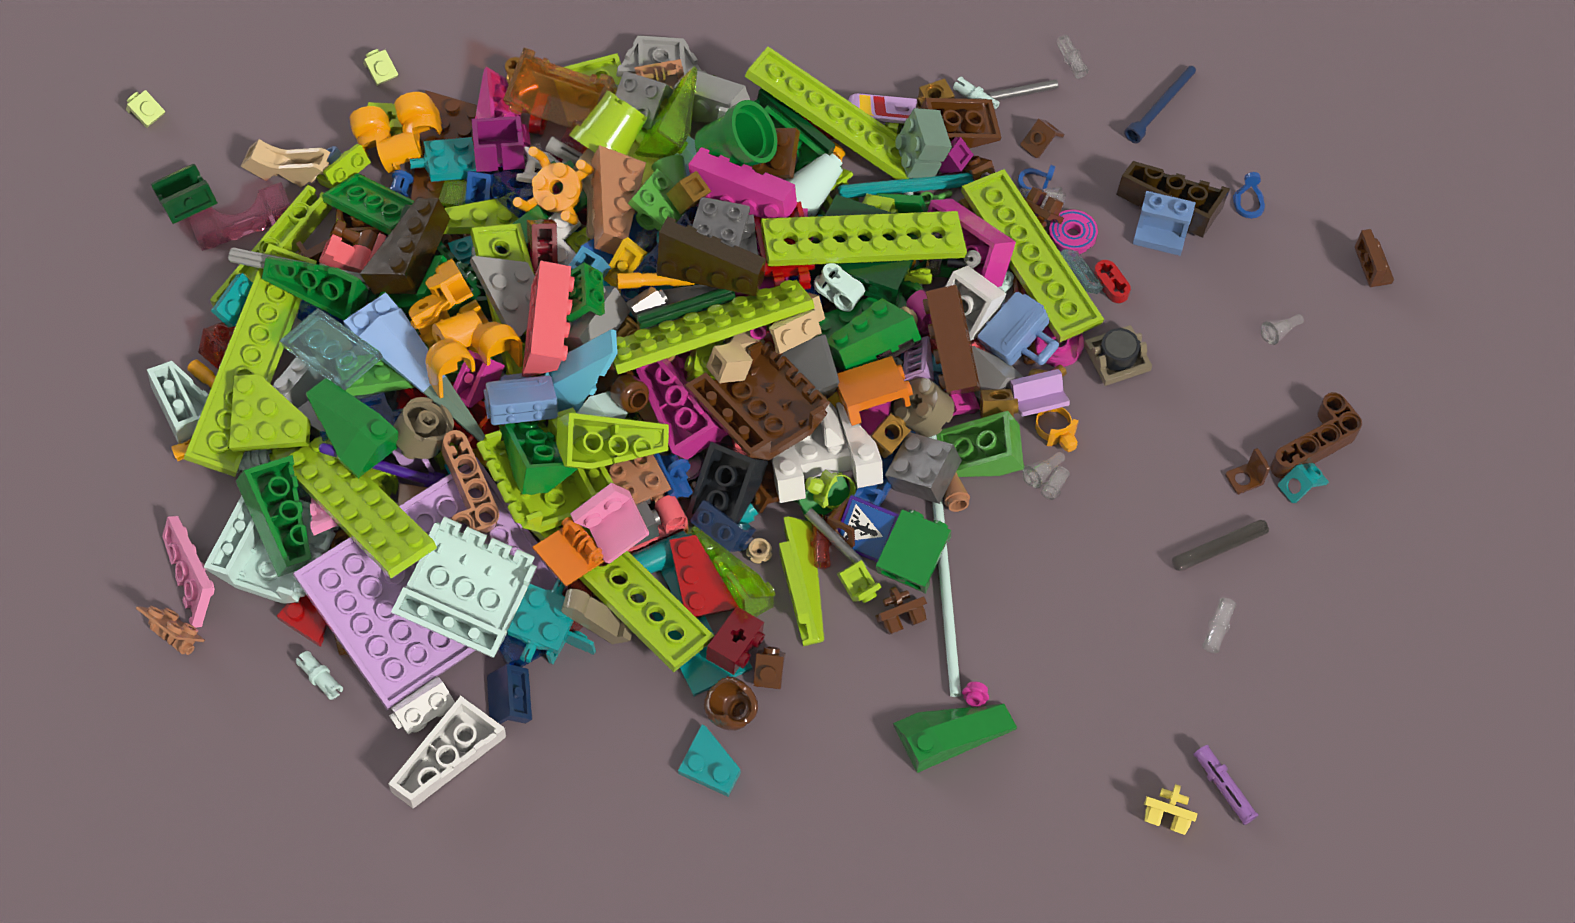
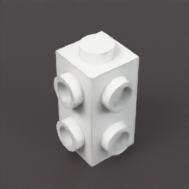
M436 676L391 707L393 713L389 717L397 729L403 727L407 734L422 730L427 725V722L433 718L445 715L454 705L455 701L442 680Z

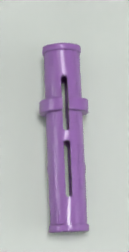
M1205 745L1197 750L1193 755L1207 772V779L1210 782H1214L1238 815L1242 824L1246 825L1258 817V813L1255 812L1227 773L1228 768L1226 765H1222L1210 747ZM1228 787H1229V789L1231 790V792L1234 794V796L1237 798V800L1239 801V803L1241 804V806L1238 804V802L1236 801V799H1235V798L1233 797V795L1230 793V791L1228 790Z

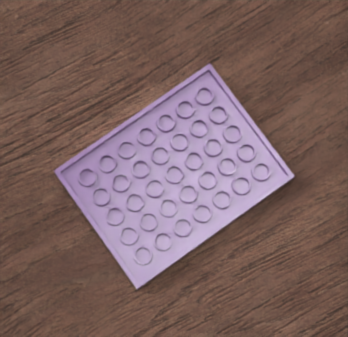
M476 457L500 514L495 528L485 533L487 535L485 543L489 545L491 539L494 538L512 546L510 555L514 556L517 549L534 556L532 564L537 566L530 584L545 590H552L557 576L532 549L534 545L538 544L528 529L523 528L520 523L514 521L508 509L509 504L505 503L497 485ZM467 465L458 469L463 474L472 472L471 468ZM451 474L399 506L428 535L434 523H441L444 516L451 519L453 515L467 510ZM478 489L468 491L473 498L482 497V493ZM481 513L479 515L481 521L485 523L493 521L492 516L488 513ZM459 522L460 524H462L459 532L463 533L467 526L466 524ZM350 537L294 572L293 576L386 710H389L403 698L476 650L391 613L403 587L406 588L418 561L390 579Z

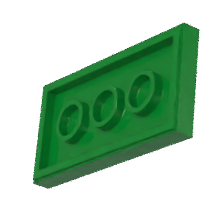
M359 173L322 194L323 202L388 235L398 224L404 205H412L414 203V200Z

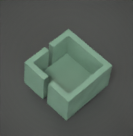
M913 108L909 118L905 121L903 129L897 135L895 142L896 148L902 157L901 164L905 169L907 178L935 176L941 167L940 161L944 162L952 148L940 110Z

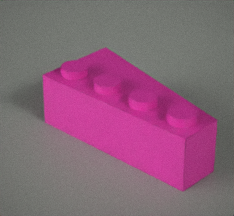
M702 147L689 162L690 174L697 171L711 190L705 198L750 206L749 215L754 214L755 217L766 219L789 218L797 205L795 184L768 173L761 175L756 173L752 169L753 167L745 164L742 167L729 162L730 158L722 155L718 158L709 154V150Z
M663 359L636 368L640 380L648 386L649 401L659 423L669 425L668 444L673 454L688 460L709 447L711 442H717L728 435L685 389V384L688 382L669 360Z

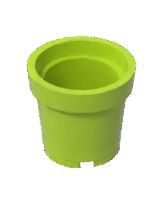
M607 90L580 126L576 125L569 135L594 153L599 145L627 155L648 118Z

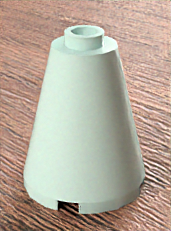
M826 153L796 172L793 178L786 179V181L795 184L797 202L801 201L802 208H808V217H815L843 171L840 167L843 163L833 153L830 156Z

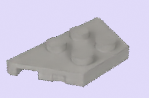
M637 36L633 42V47L626 53L623 63L618 66L616 75L617 77H622L624 71L636 74L635 67L681 59L684 75L690 68L706 73V71L700 69L697 64L698 59L689 50V46L683 38Z
M471 257L470 263L501 323L511 326L518 336L521 337L527 330L531 285L535 277L527 262L488 257Z

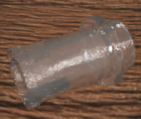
M1056 466L1048 481L1043 482L1041 485L1042 495L1050 500L1059 497L1061 494L1060 489L1070 476L1069 471L1062 466Z

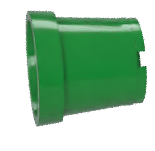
M743 100L729 108L725 115L704 126L696 133L695 149L698 152L701 147L709 150V154L718 158L720 155L730 158L729 162L738 166H743V164L755 166L766 163L774 157L777 150V133L772 119L761 105L751 100Z

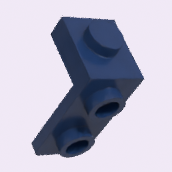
M702 501L691 518L692 524L729 552L746 550L753 540L752 535L756 530L748 523L737 524L708 501Z

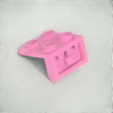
M610 483L571 513L575 523L590 529L598 548L602 549L604 561L609 564L649 535V531L630 492L613 483Z

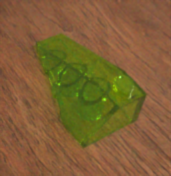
M694 526L691 528L692 535L698 537L739 608L757 617L774 607L773 596H775V591L768 581L764 583L758 573L698 527Z

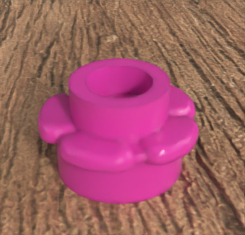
M969 682L962 691L963 698L971 706H981L989 700L988 688L980 682Z

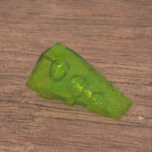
M695 66L682 77L668 99V103L656 117L657 122L651 130L649 129L640 142L635 151L636 155L662 159L676 153L680 155L687 147L688 142H686V139L691 130L698 71Z

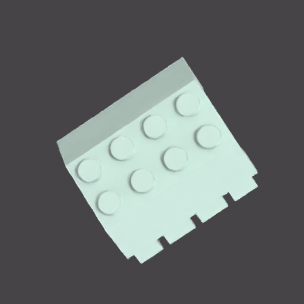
M241 495L207 559L204 569L237 589L283 604L298 602L299 598L304 597L306 593L293 576L294 572L280 577L277 576ZM299 499V502L302 503L303 524L306 525L311 560L307 563L309 564L320 557L322 553L328 551L336 535L333 531L338 530L340 526L338 525L313 535L310 525L312 521L310 513L311 503Z
M444 516L441 523H434L429 534L437 548L418 561L406 588L403 587L391 613L494 658L535 573L537 566L532 564L535 557L517 549L514 556L510 555L512 546L494 538L491 539L488 545L485 543L487 535L469 527H466L463 534L459 532L462 524Z

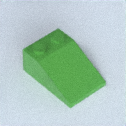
M1009 411L945 428L937 434V440L954 445L962 460L956 471L958 477L1001 476L1024 469L1020 425Z

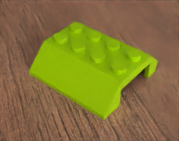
M574 408L557 412V418L567 413H576ZM557 418L548 419V426L542 429L545 433L551 432L555 436V442L557 441ZM500 430L486 434L484 440L477 443L483 459L488 461L486 465L494 481L499 482L497 487L505 503L509 504L508 509L514 521L520 523L525 529L543 532L561 526L565 518L570 517L572 519L571 513L610 483H613L605 466L591 470L578 468L548 493H538L535 495L521 494L513 477L504 442L501 441L502 434Z

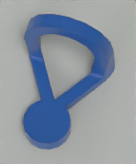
M1050 165L1048 173L1034 168L1023 170L1018 176L1017 183L1019 188L1028 194L1032 188L1024 184L1023 177L1027 174H1036L1046 177L1042 188L1043 191H1046L1056 166Z
M1250 172L1244 177L1245 185L1233 195V201L1236 211L1241 216L1252 219L1262 215L1265 203L1264 196L1257 186L1261 182L1260 174ZM1250 187L1257 194L1260 208L1254 212L1244 210L1240 204L1241 194Z

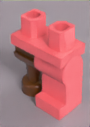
M337 218L319 262L329 267L361 273L383 244L386 236L381 233L377 235L372 230H364L359 233L346 228V222ZM341 237H343V238H345L346 240L352 242V243H353V246H350V245H348V244L342 242V241H341V240H342Z

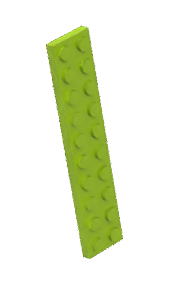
M268 244L265 251L267 255L312 264L317 262L272 244ZM261 268L257 271L184 456V460L234 477L245 452H233L229 448L234 376L260 374L271 384L302 299L263 280L264 269Z

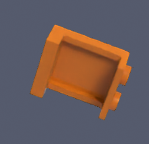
M892 356L837 373L840 382L836 389L837 394L852 426L862 423L859 411L899 398L902 399L905 407L911 406L909 396L913 395L910 382L908 380L904 381L905 375L901 364L896 365Z

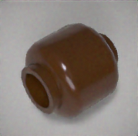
M626 374L617 378L612 384L610 397L624 411L634 413L641 410L647 404L649 389L637 377Z

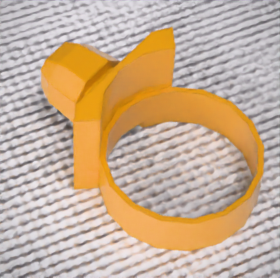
M1062 407L1037 414L1035 429L1042 439L1048 441L1047 446H1054L1059 442L1061 447L1067 452L1077 448V440L1074 435L1079 420H1072L1070 413ZM1057 412L1068 420L1069 425L1059 430L1051 429L1050 434H1047L1039 427L1038 419L1044 413Z

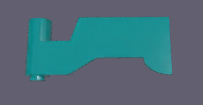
M684 530L631 554L651 574L660 570L670 593L681 603L682 600L669 540L692 536L691 533L686 534ZM652 613L655 621L664 619L660 613ZM697 617V619L714 635L706 617ZM670 631L668 633V636L673 640H680L682 638L681 633L678 631ZM707 646L680 667L693 696L711 689L722 678L727 676L737 677L753 669L748 661L743 669L739 667L736 673L732 675L706 659Z

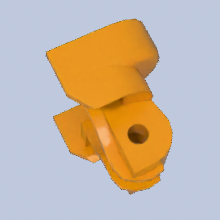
M410 92L396 99L394 104L398 120L402 125V133L394 136L390 133L389 118L383 109L376 106H366L350 114V125L357 143L362 145L367 156H369L368 149L377 146L380 160L388 173L401 170L400 164L410 162V158H424L419 133L434 129L440 135L443 130L439 110L426 93Z
M453 259L439 265L435 270L436 274L429 277L425 282L432 295L420 299L409 310V315L412 319L411 326L419 330L421 333L419 335L420 338L427 344L429 349L437 343L432 336V325L440 322L441 319L450 318L447 311L452 306L474 296ZM476 299L459 310L460 314L474 310L483 324L488 323ZM473 346L466 347L468 351L471 350L479 354Z
M469 310L461 314L457 313L456 316L445 320L441 319L440 322L432 325V336L437 343L427 352L425 363L429 383L440 399L443 398L442 376L458 370L457 362L463 360L471 372L475 371L474 358L466 347L473 346L487 366L491 365L490 357L508 351L518 367H522V341L515 330L507 324H500L495 321L483 324L474 310Z

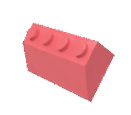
M540 261L531 285L522 368L523 377L556 371L561 361H566L568 346L564 345V338H568L570 323L566 322V316L570 315L572 300L568 299L569 292L573 291L574 277L570 276L571 266Z

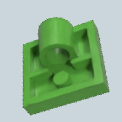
M659 169L654 171L628 202L638 212L636 214L638 224L647 230L656 228L660 231L667 216L676 219L675 223H678L686 213L680 214L666 195L675 184Z

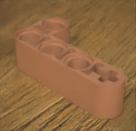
M449 431L444 436L441 451L467 509L453 515L451 520L464 523L467 527L483 534L488 533L495 528L499 520L498 507L467 437L461 431ZM450 442H453L454 445H458V444H459V448H458V455H459V456H458L457 458H456V456H457L456 448H455L454 446H450V447H449ZM467 465L471 468L472 472L463 474L458 470V466ZM478 489L481 491L482 497L473 498L468 491ZM481 513H488L492 516L493 521L485 523L481 521L479 515Z

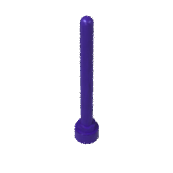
M326 443L319 445L321 453L338 458L333 445ZM380 461L372 468L422 483L426 488L445 478V474L437 471L425 474L386 461Z

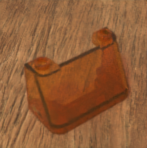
M523 48L503 100L509 106L508 110L515 114L521 115L523 112L574 129L576 125L580 126L607 90L616 94L617 86L611 76L602 73L599 79L595 74L588 76L552 64L547 58L543 57L542 60L541 58L534 57L535 51Z

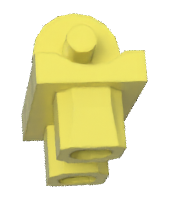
M1177 784L1174 785L1172 791L1164 788L1161 789L1159 796L1169 799V804L1147 796L1144 805H1147L1145 822L1160 826L1164 811L1174 814L1170 830L1183 835L1188 831L1191 821H1196L1198 813L1175 806L1176 802L1187 805L1189 797L1179 794L1181 786Z

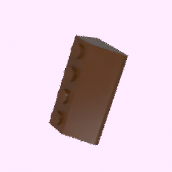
M957 285L926 291L927 299H923V305L926 315H931L932 324H928L931 340L936 339L938 349H933L936 364H941L943 374H939L941 389H946L949 395L979 392L981 387L961 293Z

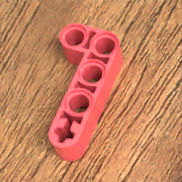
M667 495L655 503L654 509L661 521V524L658 525L659 536L627 550L630 554L683 530L686 534L688 533L687 517L676 496ZM603 562L599 566H606L608 563Z

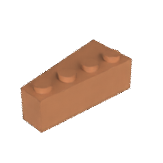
M599 145L591 160V165L594 167L591 179L594 191L592 205L595 213L593 220L594 248L615 255L622 240L629 236L635 210L628 202L640 189L646 162Z

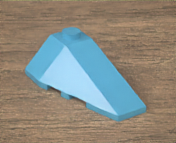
M611 329L567 353L566 361H561L558 370L540 374V376L552 377L558 403L557 412L574 408L577 413L583 406L587 396L594 395L597 390L596 383L599 375L605 376L618 354L616 330Z

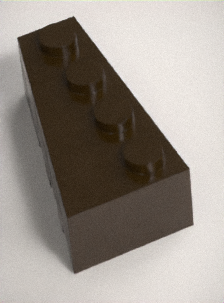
M1132 161L1121 177L1116 195L1141 208L1146 191L1196 202L1188 231L1203 238L1223 209L1230 188L1224 186L1221 189L1209 186L1210 182L1200 180L1199 183L1186 180L1185 175L1178 173L1176 175L1165 174L1163 169Z
M417 198L361 271L360 275L373 294H380L381 292H386L387 294H417L450 221V217L439 198Z
M667 216L659 231L657 276L757 296L764 280L766 258L736 245L733 247L721 242L722 239L713 235L711 238L698 233V229L690 225L684 227L675 223L676 219Z

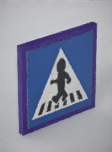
M851 495L841 522L853 527L855 530V546L852 549L858 555L878 562L900 514ZM838 528V532L840 533V535L844 538H848L847 533L844 530Z

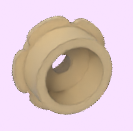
M757 538L750 542L749 547L746 549V554L753 563L767 562L772 556V546L765 539Z

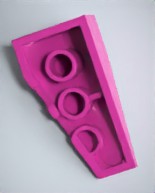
M488 67L483 72L475 119L521 116L520 109L515 108L512 103L514 96L506 78ZM521 123L524 147H529L531 145L529 129L526 124Z

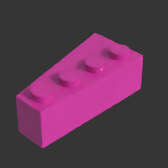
M953 199L931 200L927 212L958 211L967 252L975 250L981 256L980 263L973 269L997 287L1002 286L1016 241ZM933 232L938 239L943 238L940 233Z

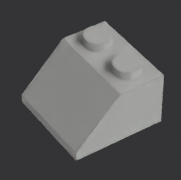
M299 354L275 381L273 387L298 409L308 401L306 397L307 391L325 378L331 379L316 359Z

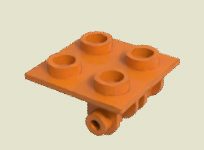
M570 517L562 521L563 528L532 547L566 587L605 562L602 549L598 548L596 542L581 525L575 523Z

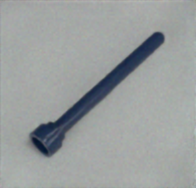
M1189 66L1140 121L1131 123L1125 129L1124 134L1129 141L1139 143L1145 137L1146 127L1195 74L1196 68L1194 66Z

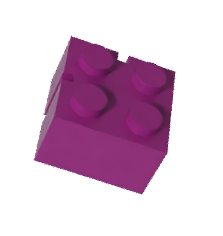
M520 116L472 119L476 172L497 171L498 167H503V170L525 169Z

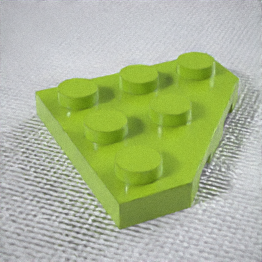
M260 374L234 376L229 448L233 452L309 446L311 421Z

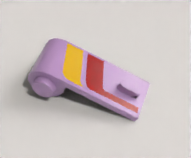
M853 94L848 100L877 121L905 124L906 119L909 118L917 104V99L869 94Z

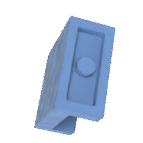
M1146 191L1133 244L1181 256L1196 202Z

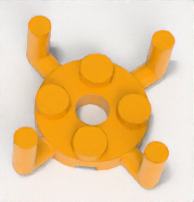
M534 146L530 147L528 150L529 155L537 159L542 167L532 179L534 197L527 201L516 197L513 200V205L525 212L539 205L549 212L561 213V219L571 225L578 224L579 219L573 208L580 200L579 196L583 189L582 180L594 172V167L584 160L577 161L576 167L579 169L578 171L561 162L551 164L546 153ZM562 182V192L554 195L552 190L554 184Z

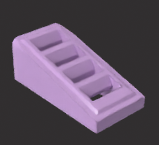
M929 336L922 337L921 340L916 342L911 341L905 344L904 381H911L916 378H927L934 381Z

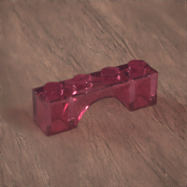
M280 182L258 190L254 204L242 213L225 215L209 207L190 216L189 220L195 237L203 251L273 226L290 206V203Z

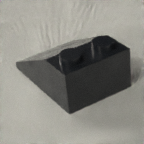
M711 442L689 503L686 517L691 519L702 501H708L739 524L761 485L769 461L749 457L744 451L725 443Z

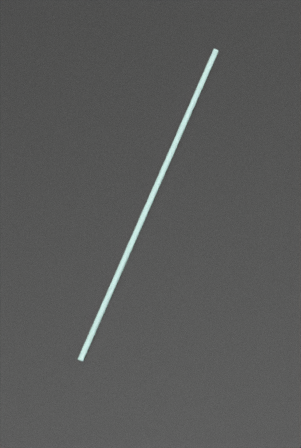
M907 192V193H903V194H904V195H913V192ZM916 260L914 267L920 264V260ZM935 435V436H932V437H929V438H932V439H936V440H937L936 435ZM943 499L940 504L932 502L934 520L945 523ZM946 543L938 561L950 696L959 697L961 696Z

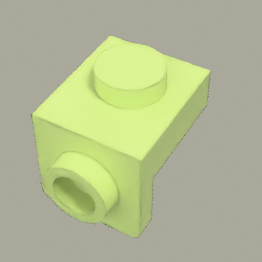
M376 49L366 54L367 58L364 59L363 64L365 68H368L377 86L398 77V73L386 50L379 52Z
M146 90L141 94L138 92L134 93L127 100L126 111L128 113L132 112L146 128L165 114V110Z

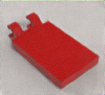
M801 201L797 202L789 218L804 217ZM754 216L760 256L766 258L760 225L761 220L766 218ZM791 238L784 239L787 244H796ZM766 259L764 275L765 277L773 276L774 287L780 286L785 281V277L798 276L800 285L804 289H810L811 278L809 270H814L815 264L768 266Z

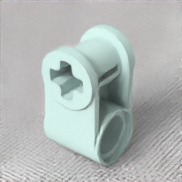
M834 263L826 264L822 269V274L818 275L814 280L815 290L845 312L851 311L865 292V288L860 281L854 279ZM835 271V274L833 275V277H830V275L832 274V272Z

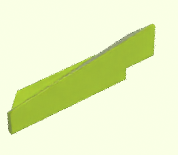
M789 516L784 517L783 524L787 542L779 543V555L802 644L807 646L824 641L814 525L809 521Z

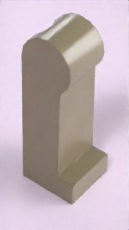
M578 589L567 590L561 610L563 614L611 644L631 640L632 631L606 605L590 597L584 591Z

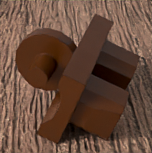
M1032 187L1027 197L1023 198L1043 228L1047 224L1044 219L1062 224L1064 217L1060 216L1059 213L1064 202L1049 196L1043 206L1042 203L1047 193L1039 188Z
M894 586L889 589L890 597L883 599V604L885 607L894 604L895 608L875 615L877 622H882L890 635L904 629L898 615L907 612L912 626L926 621L927 618L923 605L927 604L923 596L903 604L902 600L910 598L909 591L906 590L899 593L898 589Z

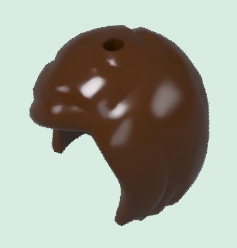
M727 676L719 680L707 692L704 699V709L708 719L714 725L725 730L736 731L744 728L756 717L758 701L754 692L747 684L740 679Z

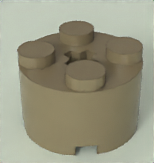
M916 378L909 381L913 391V395L909 396L911 406L905 407L901 398L896 399L894 403V416L902 418L907 425L906 427L916 432V434L925 437L939 434L943 430L941 427L946 422L949 423L953 417V399L945 390H942L941 387L927 378Z
M418 397L410 400L393 425L398 430V441L396 444L402 450L403 456L408 459H429L435 457L441 451L444 436L453 430L454 420L449 410L442 404L439 407L432 403L433 400L430 398Z

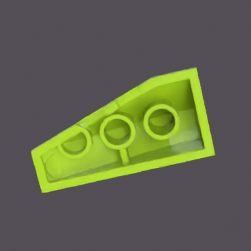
M567 413L557 418L556 445L565 467L591 470L668 451V424L577 413Z

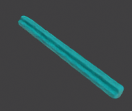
M971 173L841 185L838 187V195L846 198L865 197L866 194H897L959 188L973 182Z

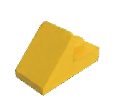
M630 238L623 239L609 264L611 269L604 280L617 288V273H641L646 266L642 261L647 252ZM617 289V290H618L620 293H622V292H624L626 289Z

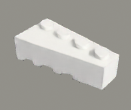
M460 696L389 782L391 793L411 808H415L506 738L505 728Z

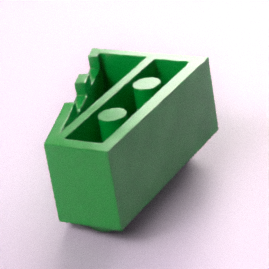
M881 298L860 315L854 317L852 321L840 330L834 332L833 335L827 338L834 365L843 371H847L876 361V356L887 350H891L893 353L899 350L898 345L911 339L913 342L921 340V336L913 315Z

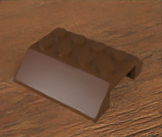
M759 341L748 348L747 353L753 361L744 381L718 383L716 379L713 380L707 373H704L685 384V389L749 457L771 460L810 436L828 414L825 409L830 404V401L819 390H814L815 386L802 373L797 374L799 370L786 356H782V353H776L775 345L771 341L766 342L764 346Z

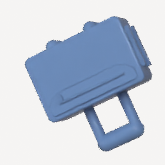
M1015 292L1006 303L1001 305L998 313L991 321L986 322L985 328L978 334V339L981 345L985 347V350L999 357L1009 366H1012L1022 354L1035 361L1038 365H1044L1059 347V343L1042 332L1049 324V317L1044 306L1026 294L1022 295L1019 292ZM1037 337L1048 343L1038 356L1027 349Z
M522 373L504 375L500 381L486 383L484 404L487 418L491 420L492 425L554 419L558 416L557 397L551 376L523 377Z

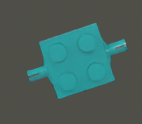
M472 137L423 141L424 158L409 159L410 169L425 167L431 182L467 179L468 171H476Z
M558 577L552 590H545L529 584L508 628V635L520 639L526 644L520 659L522 661L526 659L527 663L531 662L536 649L548 650L559 654L574 622L573 619L561 611L565 599L562 595L565 585Z

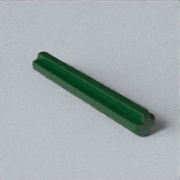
M717 289L637 315V323L641 329L651 327L664 321L682 317L688 313L707 309L712 305L732 301L735 298V292Z

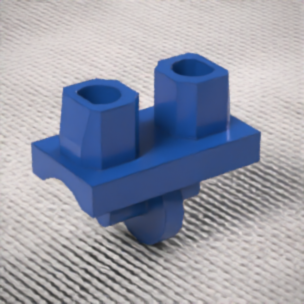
M659 453L654 454L653 456L671 487V490L666 491L664 496H676V498L689 497L693 493L686 474L691 466L687 459L679 460L678 456L674 454L662 456Z

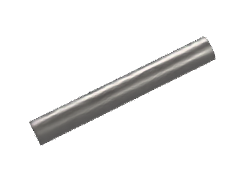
M1055 79L989 92L988 95L995 100H1003L1058 89V81Z
M812 508L804 515L852 564L862 560L865 566L868 565Z

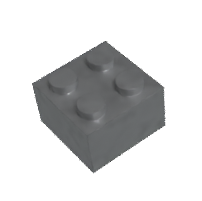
M909 432L885 475L894 491L940 504L962 460L953 444Z

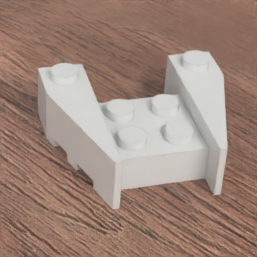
M840 402L836 403V409L845 439L844 445L825 446L819 424L810 436L773 458L774 481L780 503L806 498L804 479L821 476L825 469L831 473L852 470L857 488L883 483L882 460L876 442L860 424L851 425Z

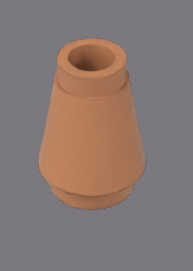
M955 473L944 494V502L949 507V510L959 512L969 506L970 495L958 474Z

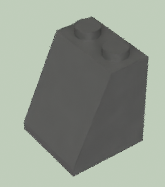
M826 335L812 338L782 353V356H786L799 370L797 374L802 373L815 386L814 390H819L827 399L833 396L840 382Z

